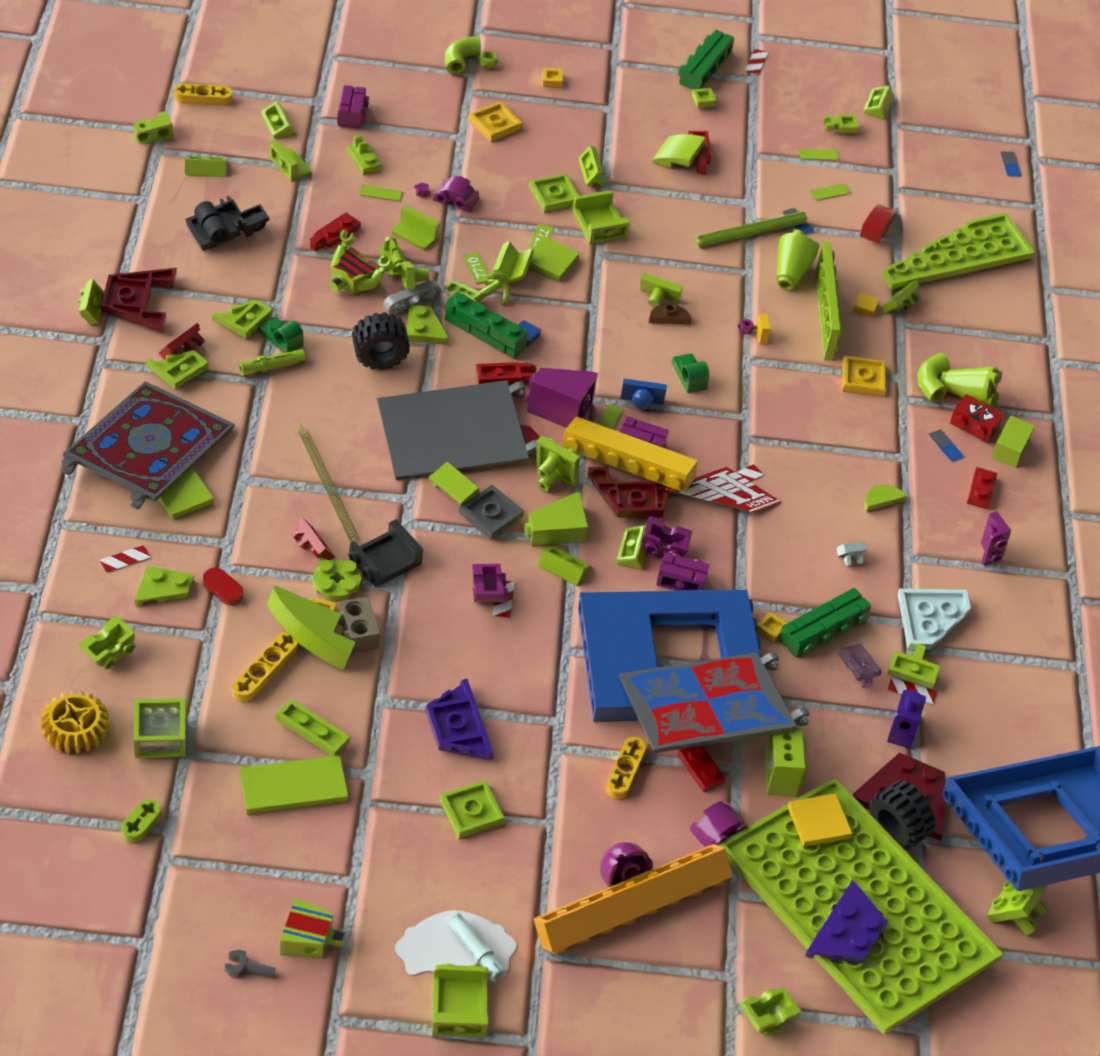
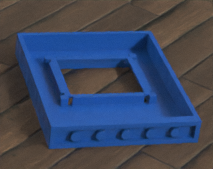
M748 591L580 592L578 614L593 722L639 721L620 681L619 673L658 668L652 626L715 625L721 658L756 652L762 658L763 655L759 653L761 646L760 637L756 636L757 620L756 617L752 616L753 600L749 599Z
M1100 746L957 775L946 779L945 789L943 790L945 802L951 806L957 817L962 820L969 832L980 843L982 849L988 853L994 864L999 867L1007 881L1017 891L1100 873ZM1054 795L1089 838L1035 850L1000 806Z

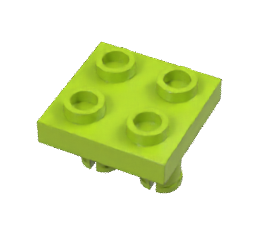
M541 435L537 440V473L542 477L538 481V487L542 491L548 492L557 479L575 487L579 482L580 456L573 450H567L558 445L553 439H547Z
M1007 881L1003 885L1000 895L992 902V907L986 916L992 923L1013 920L1023 931L1024 935H1029L1038 926L1030 917L1031 911L1035 917H1041L1049 908L1040 898L1048 885L1017 891Z

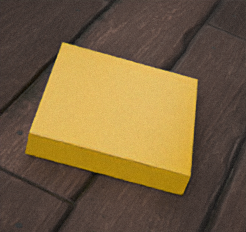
M501 101L468 114V120L490 142L523 129V123Z
M844 356L842 361V391L885 397L886 361Z
M836 793L788 802L787 808L803 847L851 839L852 831Z

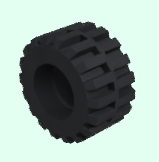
M382 312V314L373 313L372 316H365L364 320L360 319L357 322L358 325L354 326L352 339L358 362L362 363L363 366H370V369L374 370L376 368L384 370V368H392L393 365H399L401 360L407 358L406 354H409L410 344L406 325L400 317H396L392 313L388 315L387 312Z
M906 781L894 782L870 800V815L904 850H909L923 841L936 828L934 824L936 819L930 803L921 791Z

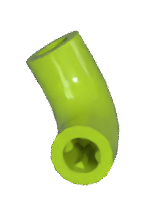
M480 37L461 38L450 44L445 52V65L450 74H459L465 70L464 58L481 55Z
M941 352L923 362L917 373L918 387L931 403L941 400L947 392V387L938 377L942 375L943 371L948 372L951 365L947 356Z

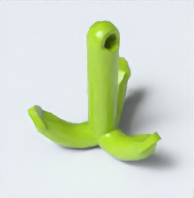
M488 273L486 276L487 280L485 281L487 287L480 291L487 297L502 287L503 297L501 306H503L510 297V286L505 281L503 274Z

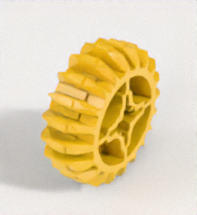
M71 691L70 695L66 696L61 693L60 699L53 697L51 704H46L45 711H42L40 727L44 739L48 740L50 746L55 745L57 751L65 748L67 754L71 750H75L79 754L80 749H85L89 752L90 745L97 747L99 741H104L105 733H108L110 719L105 705H102L100 698L94 699L92 693L85 696L83 691L79 694Z

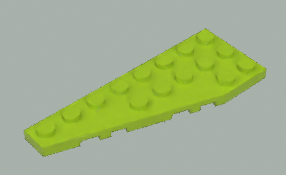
M1001 213L968 221L964 227L954 229L952 234L944 235L924 246L922 251L910 254L908 259L898 261L882 271L881 277L889 289L892 290L905 287L916 279L919 283L1032 259L1035 252L1007 213Z

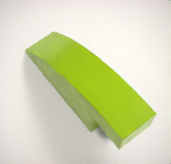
M274 585L267 606L280 625L311 653L325 662L344 670L355 641L334 633L341 613Z

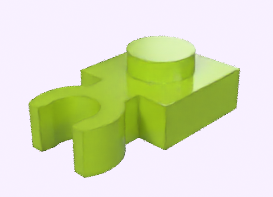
M837 114L836 118L824 116L823 124H826L825 131L838 129L839 133L845 134L858 133L859 131L856 115Z

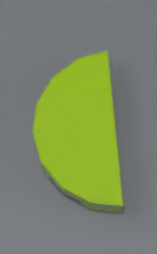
M450 279L447 285L449 298L456 292L465 294L478 303L485 298L483 292Z
M877 485L870 488L866 493L864 507L867 512L906 501L907 495L894 486Z

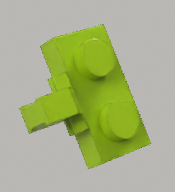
M917 643L913 655L894 651L887 674L933 689L940 665L924 659L923 655L926 646Z

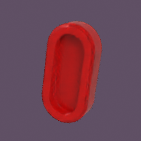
M210 568L204 572V587L221 602L227 605H235L243 599L242 586L224 570Z

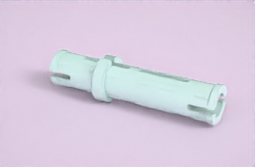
M456 913V916L453 914L447 920V925L475 958L473 961L477 965L488 967L490 979L493 982H496L497 979L500 980L505 975L506 970L495 959L492 949L483 944L460 913Z

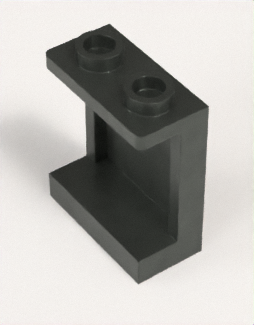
M395 519L389 522L388 532L360 546L355 541L351 542L348 557L349 560L356 563V566L362 571L364 578L375 587H378L421 565L423 548L400 522Z

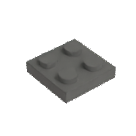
M490 485L459 507V513L490 539L524 516V510L494 485Z

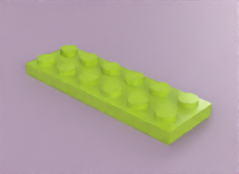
M826 241L822 242L815 274L824 360H833L834 353L838 352L839 349L838 337H842L843 324H840L841 309H838L840 295L836 294L838 280L835 279L837 266L833 265L835 251H832L831 242Z

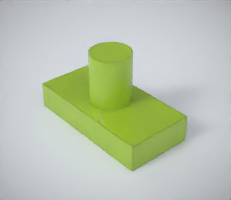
M410 261L401 262L402 284L406 289H415V281H429V269H415Z
M645 272L640 280V290L651 294L648 303L652 307L660 305L663 298L678 304L680 303L683 291L682 285Z

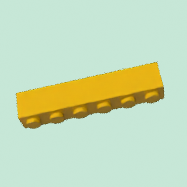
M575 417L564 430L563 447L565 449L573 450L577 454L685 493L696 478L698 463L696 459L579 417Z

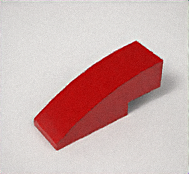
M880 204L876 205L864 221L860 237L879 244L898 211Z

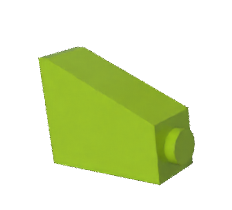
M580 492L573 493L529 513L528 523H525L524 529L525 536L530 538L531 546L586 542L588 525Z

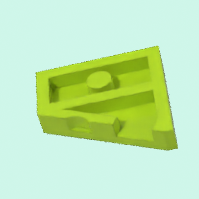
M254 299L243 305L232 306L229 312L220 314L218 311L214 312L212 320L246 339L259 325L272 316L273 309Z
M409 304L407 322L409 341L447 345L448 336L431 306Z
M192 350L182 354L166 355V360L154 362L153 358L146 360V367L176 390L207 370L209 363Z
M148 565L135 597V606H143V602L157 600V603H163L169 600L187 599L194 582V574Z

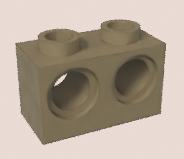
M369 597L340 601V611L338 613H341L338 625L343 626V637L355 641L351 653L379 649L380 632Z

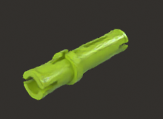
M303 349L273 356H258L257 359L239 362V371L241 376L258 372L262 374L266 373L267 370L305 363V352Z

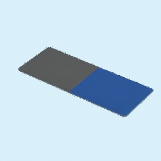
M1001 151L1007 176H1021L1015 153Z
M795 208L782 211V213L789 215L798 213ZM807 222L794 226L805 234L814 232Z
M941 429L928 434L950 461L964 457Z

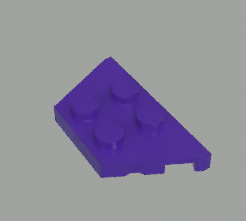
M467 678L460 681V685L454 690H447L440 698L434 699L426 705V714L438 750L487 760L493 759L494 753Z
M850 882L807 949L805 957L814 959V955L830 957V961L840 962L846 960L857 964L865 962L886 928L888 921L856 882Z

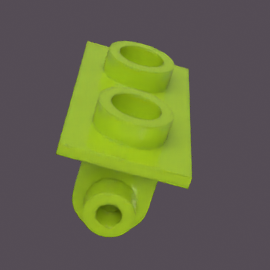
M388 236L385 238L384 246L379 247L381 256L386 255L394 264L393 270L388 272L389 277L401 275V262L406 261L396 239Z

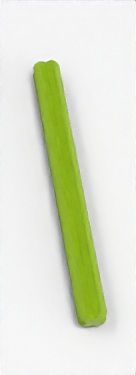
M802 211L697 235L696 243L698 247L804 224L807 222V215Z

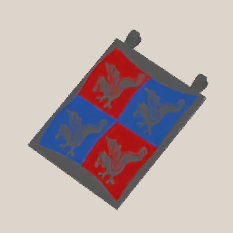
M756 652L619 673L620 681L654 753L797 730V725L806 726L808 724L807 717H804L809 716L807 708L802 707L790 713L767 670L774 671L778 669V664L775 661H778L779 657L775 652L768 653L762 658Z

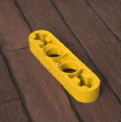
M287 631L280 633L233 683L234 699L244 703L251 701L295 655L299 649V643ZM271 655H276L280 657V660L271 662L267 658ZM255 671H263L265 676L257 678L252 674Z

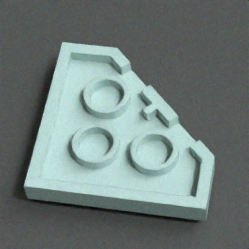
M899 589L897 594L908 650H915L917 643L926 646L925 650H931L969 614L971 609L967 590Z

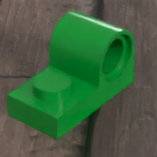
M274 316L258 326V332L283 353L292 352L304 346L303 330L294 320L284 324Z
M693 353L672 357L671 363L687 393L707 389L709 369L705 361L697 362Z

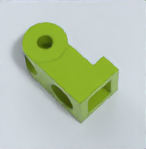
M166 111L158 113L156 118L138 120L133 125L135 141L140 144L174 138L173 123Z

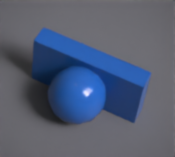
M624 378L620 399L632 400L633 405L640 410L648 409L652 403L664 405L667 384Z

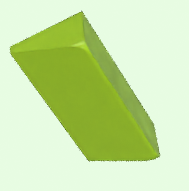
M891 86L872 89L863 110L864 114L886 119L894 100Z
M278 101L261 111L275 139L297 134L284 108Z
M187 156L185 158V175L226 176V157Z
M646 525L625 528L616 560L618 565L639 570L644 569L648 555L644 550Z
M554 546L543 550L538 562L539 567L574 585H578L592 567L590 564Z

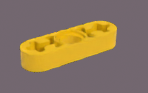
M181 83L174 87V99L180 103L228 105L232 102V89L227 86ZM200 93H206V94H208V95L201 96V95H199V94H200Z
M639 737L626 739L608 778L606 792L613 799L620 800L628 795L644 758L646 744ZM633 747L638 748L635 751L634 756H630V752L633 749ZM622 764H628L633 768V770L630 772L622 771L619 766ZM619 779L623 780L622 786L619 789L614 788L617 786Z

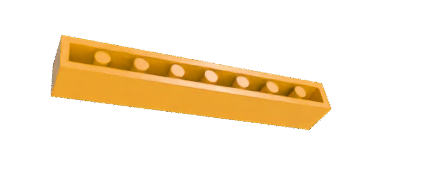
M712 844L534 918L542 948L553 954L565 952L568 946L575 943H586L591 940L590 937L597 934L610 933L614 930L613 927L620 924H631L639 916L655 914L659 911L658 908L676 905L681 902L680 899L686 896H697L705 888L723 885L725 883L724 880L733 877L725 848Z

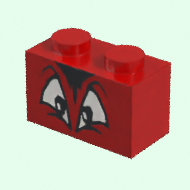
M966 394L954 408L950 424L988 443L1000 428L1004 413Z

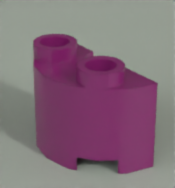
M453 175L451 178L443 180L433 197V201L445 205L447 202H453L457 209L471 213L479 199L478 190L475 191L470 185V180L462 176Z
M649 516L644 537V550L646 553L663 558L664 553H676L682 557L689 550L692 531L680 526L669 528L664 524L663 520Z
M472 564L474 602H508V588H503L506 587V573H501V564Z
M719 801L705 809L703 813L706 816L698 823L693 822L689 830L704 847L712 844L719 846V843L728 839L729 835L737 834L747 828L748 825L728 802L724 804L722 801Z

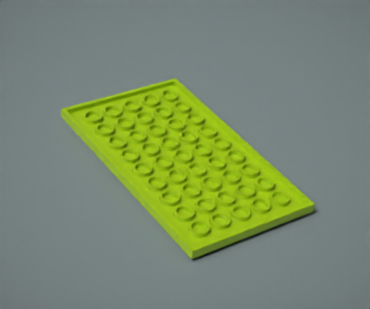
M834 777L796 800L836 793L852 831L851 839L803 847L787 804L719 843V846L725 848L729 863L806 949L813 942L850 882H856L888 921L886 928L863 964L850 963L846 960L840 962L830 961V957L814 955V958L885 1035L1000 961L1003 953Z

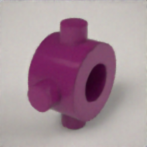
M419 183L414 186L416 195L419 197H426L431 193L428 191L429 185L426 183Z
M744 319L741 321V324L737 325V328H740V331L744 334H750L752 329H756V325L751 320Z

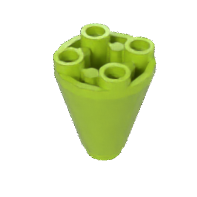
M794 230L793 233L784 234L779 240L777 285L784 290H791L796 286L817 258L820 244L805 236V233L801 230Z
M994 366L948 370V372L943 371L940 381L947 387V392L961 398L968 394L992 407L999 400L997 386L998 383H1001L1003 372Z

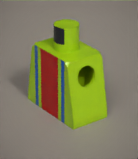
M295 898L280 939V954L322 958L327 944L340 948L343 947L346 932L333 929L334 915L331 912Z

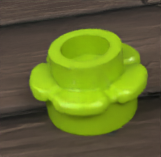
M492 51L483 52L479 58L480 65L486 69H491L498 63L497 56Z

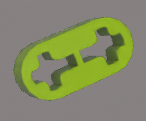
M153 799L143 800L124 820L121 829L122 837L126 842L138 843L142 841L161 818V808L157 801ZM138 826V832H129V829L134 830Z

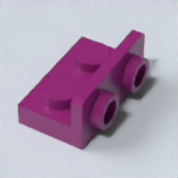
M997 511L989 514L981 540L982 547L985 550L981 561L983 565L995 564L1003 559L1012 531Z

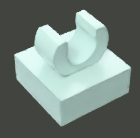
M865 541L846 543L836 547L838 556H845L844 564L846 566L852 564L851 556L856 558L857 565L863 563L861 553L867 550Z

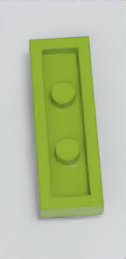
M292 698L276 713V720L330 756L338 755L350 743L349 735Z

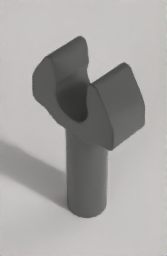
M244 950L229 952V960L240 963L239 965L225 964V972L232 978L239 979L245 972L274 978L275 967L249 961Z

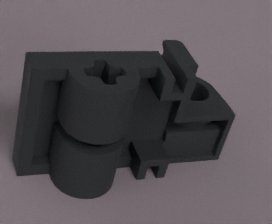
M227 196L226 202L220 199V204L215 207L212 202H201L194 210L195 215L185 220L202 251H206L240 236L241 230L246 238L253 235V232L262 230L266 222L270 221L262 205L258 204L241 212L234 199Z

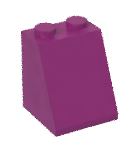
M540 368L536 375L533 374L528 383L530 391L526 398V402H528L527 412L565 428L569 426L575 417L584 419L594 402L598 373L593 371Z

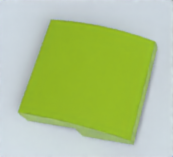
M690 134L669 136L653 158L652 163L669 168L674 163L689 167L704 146L705 137Z

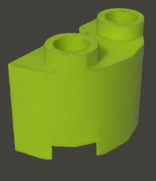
M115 615L103 625L101 632L96 635H89L78 645L98 666L109 670L116 665L117 661L135 650V632L118 615Z
M785 986L776 990L769 989L761 995V999L758 996L755 998L750 996L740 1003V1007L758 1033L761 1032L764 1037L783 1030L782 1023L790 1018L796 1020L802 1012Z

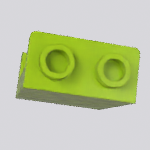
M612 190L574 197L572 212L589 245L628 238L630 221L627 217H620L613 204L614 194Z
M451 963L435 965L433 976L432 1036L486 1038L488 1028V967L477 964L458 966Z

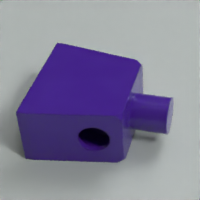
M903 690L887 742L907 749L911 748L927 697L917 691ZM902 721L909 723L908 729H903L900 726Z

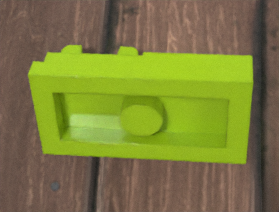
M362 135L354 136L353 144L347 146V151L362 175L381 171L382 164L367 141L363 142Z
M590 145L578 158L586 186L590 187L594 183L603 186L608 178L603 176L606 172L601 167L597 148Z
M90 279L89 282H86L85 289L80 290L82 298H79L78 302L80 303L79 313L81 317L92 326L98 324L104 291L94 279Z
M917 279L902 288L881 306L885 314L892 309L896 312L904 305L910 308L922 299V296L917 291L919 287Z

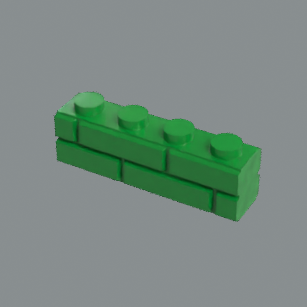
M714 30L711 35H707L703 45L699 44L695 54L689 56L687 64L681 65L678 72L680 85L687 88L690 87L692 90L702 89L733 51L734 37L724 34V32Z
M456 292L447 300L444 319L471 333V335L506 353V355L513 359L525 350L528 331L518 324L511 322L460 292Z
M852 588L783 625L779 641L785 647H788V650L794 657H798L803 653L808 655L819 644L826 645L834 636L846 634L852 626L864 624L869 618L871 604L862 597V594L856 588Z

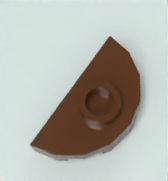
M672 303L660 304L654 307L649 317V323L691 324L692 320L685 308Z

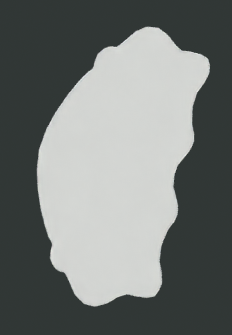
M451 910L435 914L423 920L415 927H408L405 935L396 943L395 951L405 962L406 972L410 975L424 971L434 972L435 965L444 963L458 966L476 964L473 961L475 958L447 925V920L453 914L456 916V913H460L483 944L492 949L494 952L493 956L506 971L509 969V958L516 949V942L504 932V928L499 924H492L490 921L468 912Z

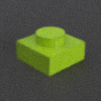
M711 88L692 90V98L697 108L716 106L717 100Z

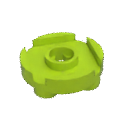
M322 560L314 572L313 586L315 591L323 594V598L328 601H345L350 599V596L355 592L357 594L359 591L361 574L356 568V563L351 560ZM334 578H340L342 580H340L339 583H335Z

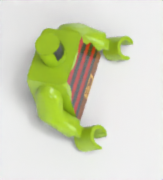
M343 230L340 234L343 242L341 245H338L330 266L332 280L329 282L330 289L335 293L343 289L351 295H356L362 291L374 290L385 276L384 272L393 270V262L386 255H383L379 258L378 265L354 248L350 247L347 249L348 245H352L355 242V237L351 233L350 237L345 239L348 232Z

